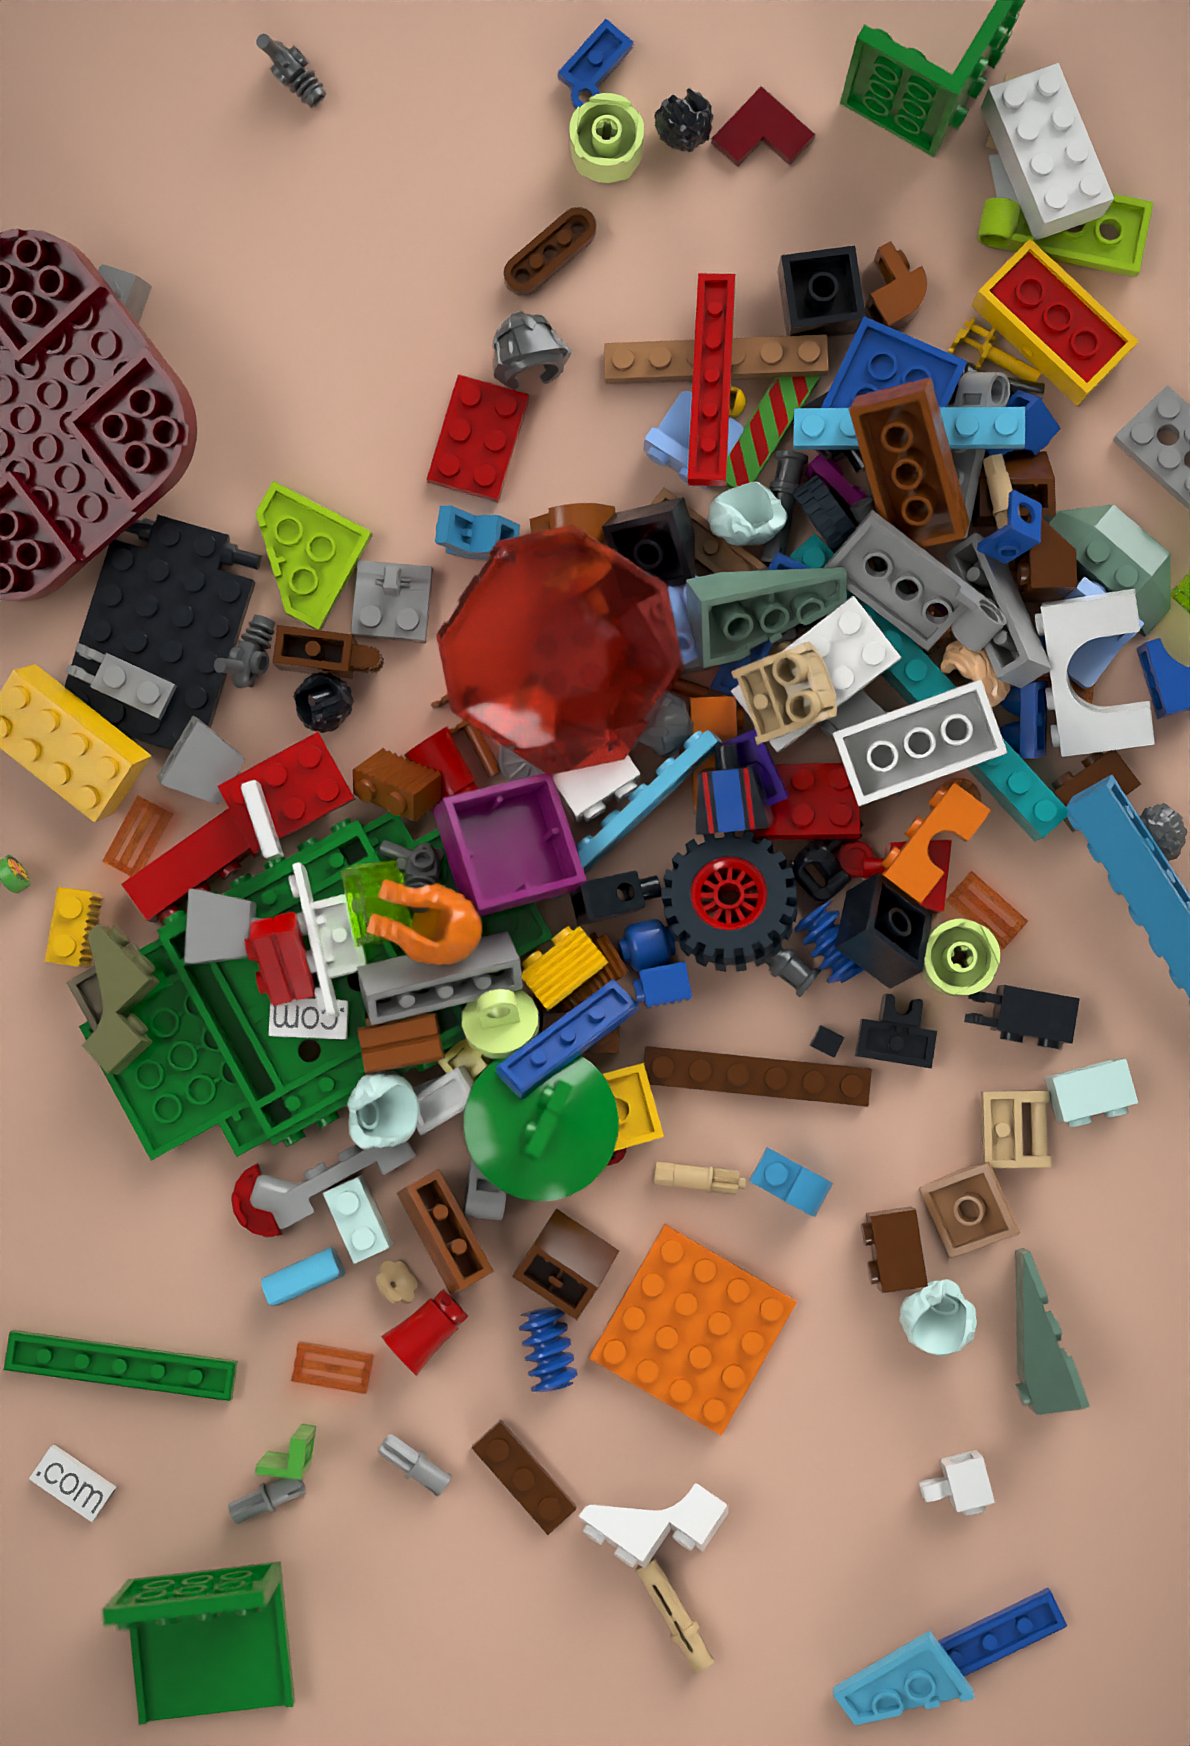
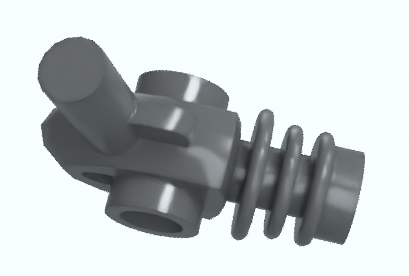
M267 34L258 36L256 44L274 63L270 68L274 76L284 86L289 82L292 83L290 91L291 93H296L297 97H302V103H307L310 108L317 106L325 98L326 92L323 89L322 83H319L318 78L314 77V70H306L305 66L309 63L306 57L294 45L288 49L285 44L271 39Z
M254 615L252 621L248 623L251 628H246L248 634L241 635L244 641H239L238 645L231 649L229 658H217L214 662L215 671L231 674L233 683L237 688L253 687L258 675L264 674L268 669L269 656L264 649L271 648V644L267 641L272 640L270 635H273L275 632L273 630L275 622L267 617Z
M385 840L382 842L379 854L397 860L395 864L396 871L404 873L405 886L420 888L439 883L440 865L444 859V850L434 848L433 845L427 842L418 844L413 850ZM407 906L409 910L416 913H423L429 910V908Z

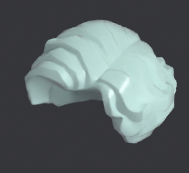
M750 482L718 495L709 505L707 521L710 524L712 534L722 537L730 545H760L768 542L780 532L786 523L787 513L781 505V500L777 499L769 488L761 485L759 482Z
M380 1071L364 1075L348 1099L349 1134L353 1142L363 1149H369L374 1146L378 1148L397 1146L400 1143L406 1142L415 1131L419 1116V1102L412 1085L395 1071Z
M934 1280L929 1282L928 1287H924L919 1292L906 1297L900 1307L899 1322L909 1342L926 1353L938 1356L953 1354L964 1349L974 1339L977 1325L975 1307L964 1298L957 1283L951 1280Z

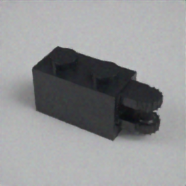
M1008 985L997 986L996 994L979 991L968 995V999H972L973 1002L993 1003L994 1010L992 1018L978 1013H965L964 1022L991 1027L990 1030L1001 1032L1000 1039L1022 1043L1023 1036L1037 1038V1046L1060 1050L1061 1043H1073L1080 998Z

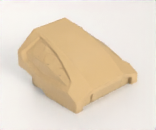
M810 642L800 644L731 671L733 678L738 679L758 735L755 737L757 745L837 716L836 693L825 662Z

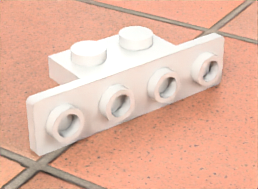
M302 863L293 864L294 875L289 876V882L294 898L300 897L303 912L297 913L302 935H309L312 949L306 950L308 965L311 973L317 972L320 987L315 988L317 1004L320 1011L326 1010L328 1016L332 1018L340 1016L332 978L357 973L358 966L368 964L352 895L348 893L314 902L306 867Z

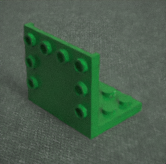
M996 0L953 74L926 60L924 54L919 50L905 48L893 41L892 37L884 30L872 29L864 24L856 38L839 104L928 155L935 157L951 128L959 130L969 112L965 105L969 98L977 99L987 82V78L983 77L988 66L995 69L1005 52V46L1013 33L1012 29L1020 16L1019 12L1026 0Z
M281 1561L128 1579L102 1609L104 1626L116 1625L118 1630H130L139 1725L147 1724L148 1721L284 1705L286 1708L293 1707L295 1704Z

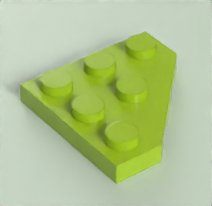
M272 481L255 514L282 597L281 600L285 613L315 630H322L373 534L362 526Z

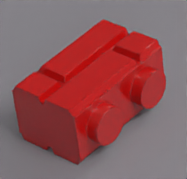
M290 912L277 915L273 919L269 917L253 921L250 924V937L245 938L244 943L249 961L257 960L260 971L255 972L260 994L268 993L270 1003L273 1006L289 1003L294 999L301 1000L314 997L317 979L315 973H311L308 965L307 947L296 913Z

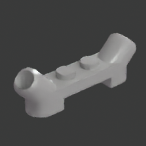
M408 1140L394 1147L378 1148L374 1146L369 1149H360L355 1144L337 1154L340 1161L326 1167L325 1163L322 1162L305 1171L303 1174L306 1179L297 1184L265 1174L258 1176L250 1203L253 1208L271 1212L279 1229H283L315 1212L308 1200L309 1197L376 1162L380 1172L384 1175L408 1162L416 1154Z

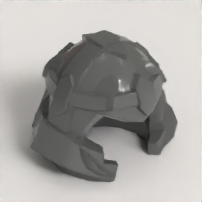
M523 311L512 313L496 330L493 338L494 378L506 387L515 390L519 387L518 380L515 379L516 375L528 368L544 365L546 371L540 375L543 383L548 384L564 371V365L572 351L562 339H558L556 332L544 316L524 314Z
M638 685L623 697L617 710L616 738L626 753L634 749L636 743L652 747L654 754L659 755L661 758H670L679 753V749L683 748L684 743L693 734L694 722L689 717L684 700L670 693L659 692L648 685Z

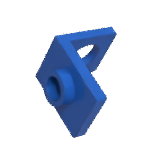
M1015 490L1009 492L1008 524L978 542L977 551L1006 564L1041 543V503ZM1019 505H1023L1029 510L1031 523H1026L1022 520L1018 513Z

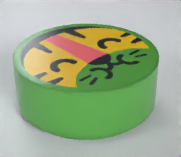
M7 855L0 860V881L9 891L18 894L30 886V878L18 860L11 855Z

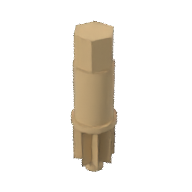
M1002 454L991 455L982 459L994 509L992 513L998 530L1008 524L1009 492L1013 490Z
M657 1161L654 1184L707 1190L708 1193L716 1192L737 1195L738 1189L746 1188L747 1178H740V1171Z

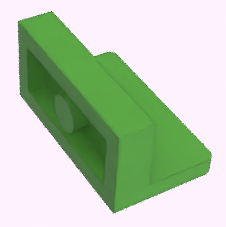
M301 1424L290 1439L289 1454L267 1451L256 1464L255 1474L301 1480L312 1464L316 1426Z

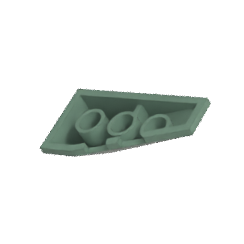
M839 567L721 572L687 579V614L702 667L705 668L741 660L751 654L750 649L769 640L773 643L783 638L781 633L800 623L808 625L835 611L846 602V569Z

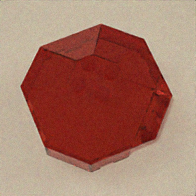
M574 524L497 541L488 555L490 557L478 576L474 575L459 598V605L447 622L444 621L436 633L451 711L547 775L625 760L685 669L671 595L667 584L635 566L633 562L607 545L604 546Z

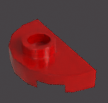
M256 1163L244 1170L235 1183L231 1196L233 1213L240 1225L253 1234L267 1238L283 1235L282 1229H279L272 1213L253 1208L250 1203L256 1179L262 1175L259 1163Z

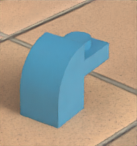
M452 505L440 506L438 522L436 524L435 543L446 547V553L462 558L492 562L515 561L520 525L500 515L474 516Z
M766 1147L748 1180L813 1217H816L833 1185L829 1180Z

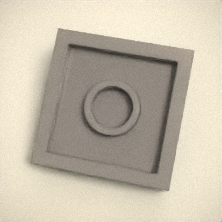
M358 560L351 634L354 637L426 643L433 568L430 566Z

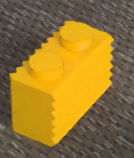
M57 886L44 962L82 968L92 966L89 961L93 957L90 954L91 948L88 935L96 926V923L100 921L97 916L101 914L98 909L102 907L100 901L104 899L101 894Z
M567 926L551 939L555 944L553 948L544 955L540 950H537L521 963L525 969L521 972L522 979L548 1011L553 1009L609 963L580 926L574 931L570 926Z

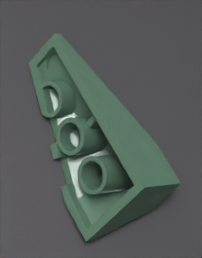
M1024 1248L1015 1250L1017 1373L1021 1383L1015 1384L1019 1399L1023 1406L1029 1405V1408L1037 1415L1090 1407L1072 1356L1068 1357L1065 1349L1060 1348L1058 1341L1062 1340L1060 1325L1051 1311H1045L1044 1304L1049 1303L1048 1295L1030 1251Z

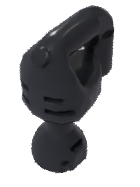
M860 820V826L862 828L864 825ZM818 839L812 840L797 853L794 860L790 861L789 868H792L795 880L811 898L820 902L828 901L850 883V875L841 867L839 860L833 853L843 844H853L859 839H826L824 842ZM812 864L825 879L823 887L806 870L805 867Z

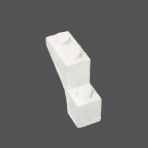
M695 1483L680 1502L668 1509L652 1511L588 1505L583 1509L579 1518L582 1524L585 1525L582 1531L589 1538L600 1545L604 1540L617 1548L614 1555L625 1564L633 1568L638 1563L645 1569L671 1530L675 1532L672 1536L673 1539L690 1551L695 1546L703 1552L729 1511L727 1504Z

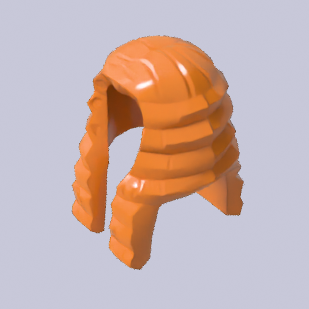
M384 879L378 899L409 907L429 908V910L423 913L415 912L410 928L396 920L373 913L368 923L367 933L400 945L412 960L418 963L424 962L427 965L434 963L440 966L442 964L451 965L452 963H458L471 955L477 948L481 939L482 923L471 901L465 900L462 894L455 893L453 889H447L439 884L410 888Z

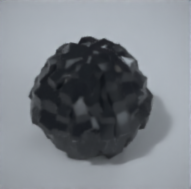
M688 88L686 90L687 96L682 100L674 94L665 99L661 107L655 111L654 119L655 128L660 140L674 149L693 152L700 144H704L710 139L713 127L711 123L714 115L712 114V106L700 92L695 93Z
M312 673L311 676L304 679V682L294 692L293 698L297 715L304 726L311 731H318L320 733L332 732L351 714L354 702L351 695L352 691L345 681L336 678L331 673Z

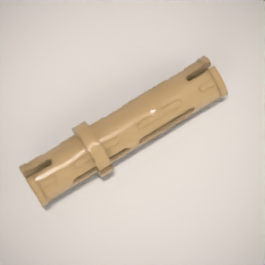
M656 1556L652 1557L645 1569L638 1565L635 1571L640 1576L654 1604L671 1631L669 1637L673 1644L678 1643L693 1673L696 1674L705 1670L714 1663L715 1659L711 1656L698 1633V1623L696 1620L690 1619L659 1565Z

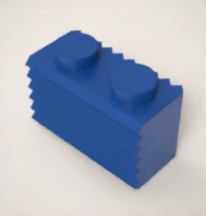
M685 962L640 970L638 972L639 979L633 980L637 1003L644 1002L647 1008H651L653 1005L658 1007L660 1003L663 1006L668 1002L670 1004H673L675 1001L680 1003L682 1000L688 1001L692 997Z

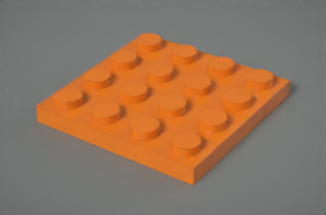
M664 1223L592 1349L589 1359L722 1436L797 1301Z

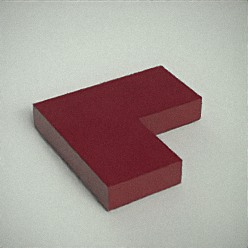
M761 86L712 137L711 144L739 167L763 141L790 165L814 140L815 133Z

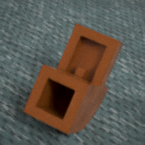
M892 241L878 247L873 260L887 285L870 293L866 307L874 321L898 330L911 322L916 316L926 294L927 278L923 266L909 272L910 266L907 257L902 250H896Z
M573 503L548 508L549 513L530 518L533 554L544 557L571 548L590 551V547L594 546L607 547L602 526L616 512L615 506L599 503Z

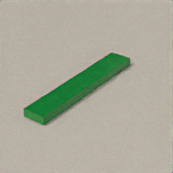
M12 1330L9 1332L4 1370L231 1401L233 1399L238 1361Z

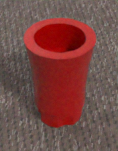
M448 726L434 733L404 754L410 762L414 760L416 764L420 762L422 766L426 765L428 769L433 768L434 771L438 770L440 772L441 801L446 797L479 790V787L473 783L476 779L456 747Z
M442 1289L434 1297V1300L430 1297L418 1310L381 1337L402 1363L413 1374L418 1376L429 1359L459 1329L457 1326L466 1320L468 1315L451 1295Z

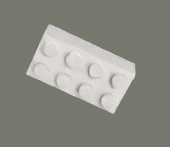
M1059 63L989 87L980 108L1030 232L1035 237L1034 241L1103 217L1114 197Z
M854 596L783 650L785 651L807 642L814 646L825 662L836 693L837 708L901 660V656ZM738 685L731 692L751 717L740 685ZM817 723L772 739L769 742L777 752H781Z
M981 680L833 733L858 806L1007 753Z

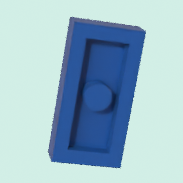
M1032 681L1023 688L1012 686L1006 698L999 703L1008 712L1020 716V721L1003 725L999 728L1002 738L1017 754H1020L1021 758L1046 756L1047 701L1045 688H1047L1048 681Z

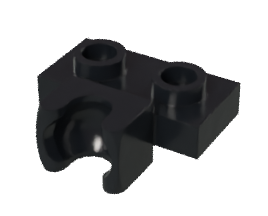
M884 994L881 1000L879 1021L860 1019L855 1056L932 1069L937 1031L919 1028L923 1000H911L908 1011L901 1015L895 1009V996Z

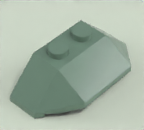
M1114 504L1057 511L1056 516L1049 524L1076 549L1077 579L1080 581L1083 577H1086L1090 581H1095L1101 584L1107 593L1135 589L1139 619L1144 622L1139 633L1144 637L1147 636L1170 610V553Z

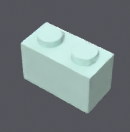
M1116 1058L1045 1077L1056 1121L1068 1122L1069 1127L1091 1123L1092 1115L1105 1112L1106 1118L1129 1113L1127 1106L1138 1104L1127 1059Z
M363 1174L323 1193L354 1264L384 1251L394 1244Z

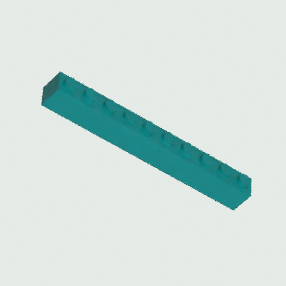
M814 533L789 557L814 569L824 568L834 553ZM847 590L846 601L854 596L901 656V660L881 675L909 705L956 689V686L909 636ZM1003 739L1007 750L1006 754L967 767V769L1035 842L1044 838L1067 817L1068 810Z

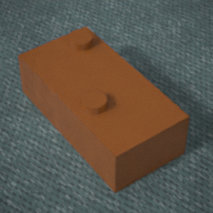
M931 377L856 396L849 408V413L878 515L921 548L965 538L970 521Z

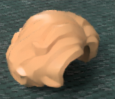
M959 640L946 647L943 662L941 663L942 672L950 673L956 669L959 670L962 676L973 682L981 680L991 708L997 706L1006 698L1010 691V684L997 679L985 648L980 652H975L965 647Z

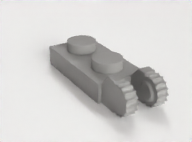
M78 644L75 651L80 656L99 662L101 665L96 676H93L76 665L68 664L65 671L67 674L90 684V687L157 719H162L177 688L175 684L108 653L104 655L85 645Z

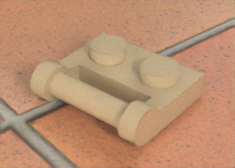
M981 1091L982 1163L989 1161L992 1168L1051 1167V1155H1047L1046 1102H1050L1049 1091ZM1022 1103H1031L1032 1155H1023Z

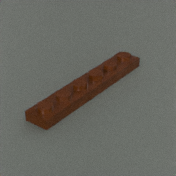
M645 1046L644 1066L650 1085L869 1106L872 1073L870 1068Z

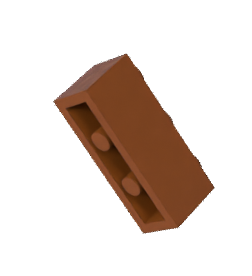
M439 1169L397 1192L403 1207L450 1295L494 1272Z

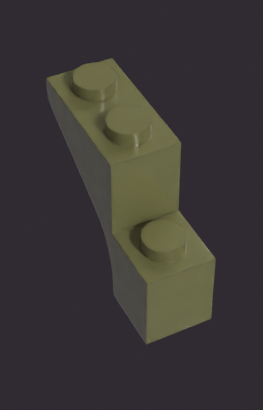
M97 924L89 932L88 940L103 999V1012L97 1028L82 1044V1047L107 1074H120L152 1043L145 1034L148 1031L147 1026L136 1015L131 1014L128 1016L127 1014L160 981L152 974L156 970L154 965L144 955L139 953L136 956L127 947L130 940L116 926L110 928Z

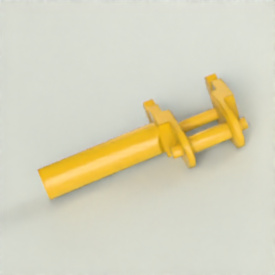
M974 316L970 322L965 321L963 325L967 327L966 330L960 329L948 350V353L952 354L957 344H962L963 342L980 350L978 353L981 357L976 364L977 370L980 369L984 360L987 359L1026 381L1037 382L1042 373L988 343L989 340L995 341L997 336L993 335L996 328L993 327L991 331L984 329L974 323L976 320ZM970 330L986 338L983 345L966 337Z

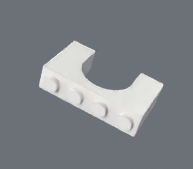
M1135 589L1042 603L1041 613L1035 614L1037 635H1045L1047 650L1044 651L1052 667L1047 672L1050 673L1052 687L1045 688L1048 711L1055 710L1057 724L1051 725L1053 747H1060L1061 756L1066 757L1155 745L1150 701L1115 706H1097L1083 700L1072 688L1068 677L1069 661L1074 652L1084 643L1100 637L1140 632Z

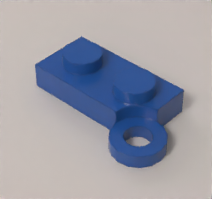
M606 18L558 71V79L572 90L571 102L575 109L580 108L586 103L580 101L578 97L580 93L586 91L591 93L592 96L600 94L598 87L633 49V41Z

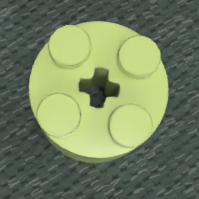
M601 93L590 97L589 101L574 111L569 129L570 153L578 173L601 183H613L630 178L641 161L644 141L643 119L640 113L631 105V102L617 94ZM604 137H610V140H604Z
M960 918L940 923L929 931L923 972L920 974L925 982L940 994L962 996L977 993L986 988L995 977L1001 956L998 942L988 928L971 920ZM953 949L956 952L963 951L966 958L961 960L962 967L959 963H952L951 957L955 955Z

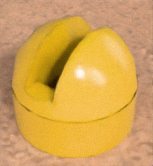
M731 386L730 392L736 394L734 408L730 409L729 417L732 419L740 416L746 405L745 394L735 386Z

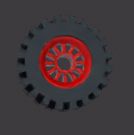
M744 830L743 838L735 837V831L724 832V837L715 838L714 833L703 834L705 842L699 845L693 838L685 844L687 853L684 856L679 852L675 854L672 858L673 870L666 869L663 878L665 883V889H662L663 910L674 941L679 942L681 950L688 957L690 954H693L698 964L704 967L707 966L708 962L715 964L716 971L726 972L727 965H735L736 971L739 972L747 970L746 963L754 961L757 967L766 963L765 955L771 952L775 956L782 949V940H789L793 932L792 924L796 922L797 918L795 876L792 868L787 867L786 857L781 851L775 853L773 851V843L766 838H763L761 843L756 842L755 833ZM727 873V879L723 880L721 874ZM733 873L740 874L736 880H733ZM715 878L718 884L715 885L710 881ZM748 878L750 882L743 885L746 879ZM706 889L711 893H703V891ZM727 891H734L740 895V899L733 905H725L719 900L720 896ZM702 902L709 903L705 906H702ZM748 903H757V904H756V907H753V906H751V905L748 904ZM716 911L714 916L711 918L709 914ZM742 911L748 913L749 916L745 918ZM723 915L726 916V923L720 922ZM732 916H736L739 922L732 923Z

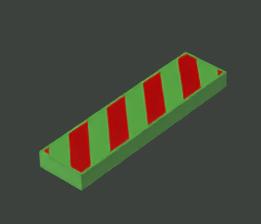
M822 376L775 378L744 427L742 435L728 454L726 487L732 489L756 481L791 426L794 408L803 407Z

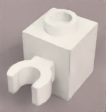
M977 1450L941 1458L940 1463L944 1477L931 1478L919 1482L921 1494L925 1498V1502H932L949 1496L951 1505L957 1513L963 1511L964 1515L981 1513L986 1510L985 1505L995 1503L983 1456Z

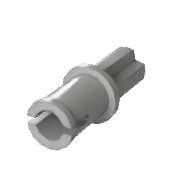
M389 1434L379 1447V1454L406 1473L405 1478L409 1479L412 1477L432 1491L437 1497L443 1492L452 1477L451 1474L446 1473L424 1457L425 1452H416L392 1434Z
M282 1478L269 1485L262 1483L260 1484V1489L230 1502L228 1505L230 1515L234 1522L241 1523L267 1510L273 1513L276 1511L277 1506L300 1495H305L307 1492L302 1479Z

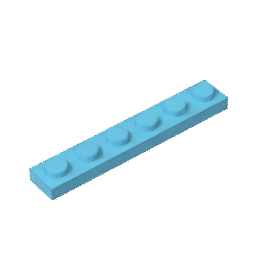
M939 407L950 449H1024L1025 407ZM794 408V450L860 449L849 408Z
M707 729L704 733L701 731L694 733L684 743L683 747L686 750L676 760L670 757L658 767L655 772L658 777L647 786L643 783L637 787L628 797L631 802L621 812L618 809L611 812L601 822L603 829L594 838L588 835L576 845L585 874L714 753V746L723 743L714 732ZM564 894L551 898H561Z

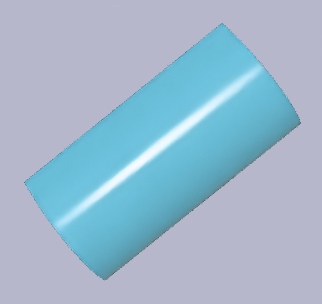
M331 1246L261 1278V1285L268 1304L279 1306L343 1277L346 1272L336 1251Z

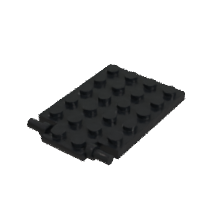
M157 514L155 521L144 518L142 521L136 520L125 530V532L138 535L139 540L149 542L147 549L116 539L109 544L78 644L85 645L104 655L108 653L175 684L177 688L162 719H157L90 687V684L69 674L64 687L129 738L172 750L192 716L197 717L211 728L227 677L226 673L215 671L214 662L217 658H229L231 649L236 646L254 590L255 581L253 579L222 571V565L233 566L235 563L258 570L261 565L262 556L238 549V545L230 543V536L228 534ZM75 651L71 665H76L87 673L96 676L101 663L88 660Z

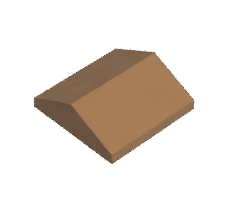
M989 1161L957 1170L919 1188L950 1258L1020 1233Z

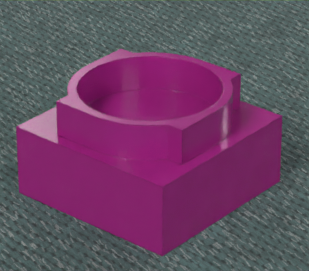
M551 772L446 797L433 810L458 892L463 895L465 900L471 901L480 917L573 892L587 881Z

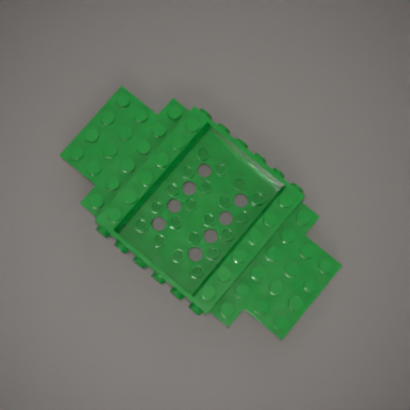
M388 812L364 826L358 819L354 822H351L350 818L340 821L330 828L332 834L321 840H318L315 836L302 842L296 847L299 851L298 853L287 859L281 857L266 862L263 865L265 871L254 877L247 873L230 883L232 889L221 894L256 903V918L270 917L273 919L277 915L294 912L297 915V913L303 912L300 897L294 898L292 894L289 876L294 875L293 864L302 863L306 867L314 902L348 893L352 895L367 963L371 964L407 955L400 945L367 933L368 923L372 914L375 913L396 920L410 928L415 913L409 910L407 906L378 899L384 879L402 885L405 884L404 873L396 871L395 864L397 860L379 854L384 840L412 850L418 844L424 842L433 845L434 848L444 850V859L440 865V880L438 884L445 886L447 889H453L455 893L459 894L438 828L414 841L401 816ZM535 902L480 917L482 923L481 937L508 931L518 957L553 938ZM180 910L166 917L163 920L165 926L157 930L159 939L139 949L140 953L156 968L152 974L160 983L130 1011L131 1014L136 1015L147 1026L148 1031L145 1034L152 1043L120 1074H107L101 1067L150 1160H155L218 1124L236 1157L269 1139L272 1145L283 1141L285 1147H288L306 1137L303 1131L305 1128L317 1123L320 1129L340 1118L336 1111L347 1106L352 1091L356 1088L359 1080L366 1075L358 1036V1028L367 1026L366 1008L361 991H355L349 986V974L332 978L336 1000L349 1001L348 1039L269 1036L270 1000L268 993L260 994L255 976V972L260 971L257 961H249L248 958L204 964L185 963L187 914H185L184 910ZM304 935L307 950H310L312 948L309 935ZM315 972V976H316V979H317V988H318V987H320V982H319L318 974H317V972ZM316 996L306 999H316ZM468 1002L428 1012V1014L437 1013L444 1051L449 1048L451 1049L455 1044L466 1039L462 1029V1012ZM88 1021L79 1026L87 1040L93 1034ZM307 1039L315 1040L321 1048L320 1056L313 1062H307L299 1055V1047ZM432 1061L386 1071H395L399 1076L404 1077V1073L415 1067L421 1073L439 1062Z

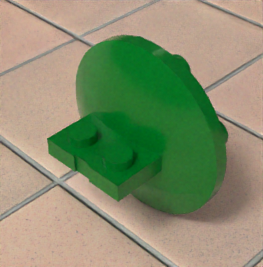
M580 1055L521 1100L496 1074V1066L506 1059L494 1060L474 1082L464 1108V1139L470 1157L477 1169L499 1190L516 1198L529 1201L558 1200L573 1195L587 1187L601 1174L608 1164L618 1138L619 1116L617 1104L604 1076L592 1063Z

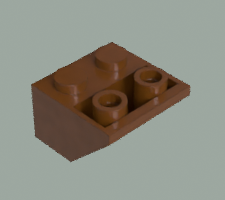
M1014 451L1004 454L1003 459L1006 471L1009 473L1012 489L1041 503V517L1049 524L1056 516L1055 476L1047 451H1039L1036 455L1025 451ZM983 463L972 512V527L997 526L992 513L994 509ZM1019 505L1022 520L1029 513V510L1025 506Z
M1030 512L1023 519L1026 523H1031ZM1042 517L1041 543L1016 557L1015 570H1011L1012 577L1024 603L1064 600L1077 588L1076 549Z
M556 1208L514 1271L513 1278L578 1320L599 1288L620 1250Z

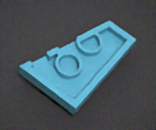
M930 1630L833 1687L834 1698L855 1726L900 1716L902 1711L925 1706L927 1710L940 1707V1702L960 1698L961 1702L975 1699L973 1688Z

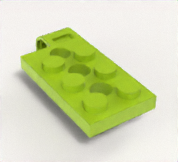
M1113 194L1114 200L1104 216L1081 224L1082 230L1080 232L1072 233L1064 230L1034 241L1035 237L1030 232L1020 204L1006 198H989L984 201L977 241L988 247L1017 252L1031 239L1054 261L1137 277L1140 273L1154 202ZM1104 224L1114 226L1118 232V238L1115 240L1104 239L1100 234L1099 227Z

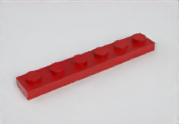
M698 273L688 486H726L735 274Z

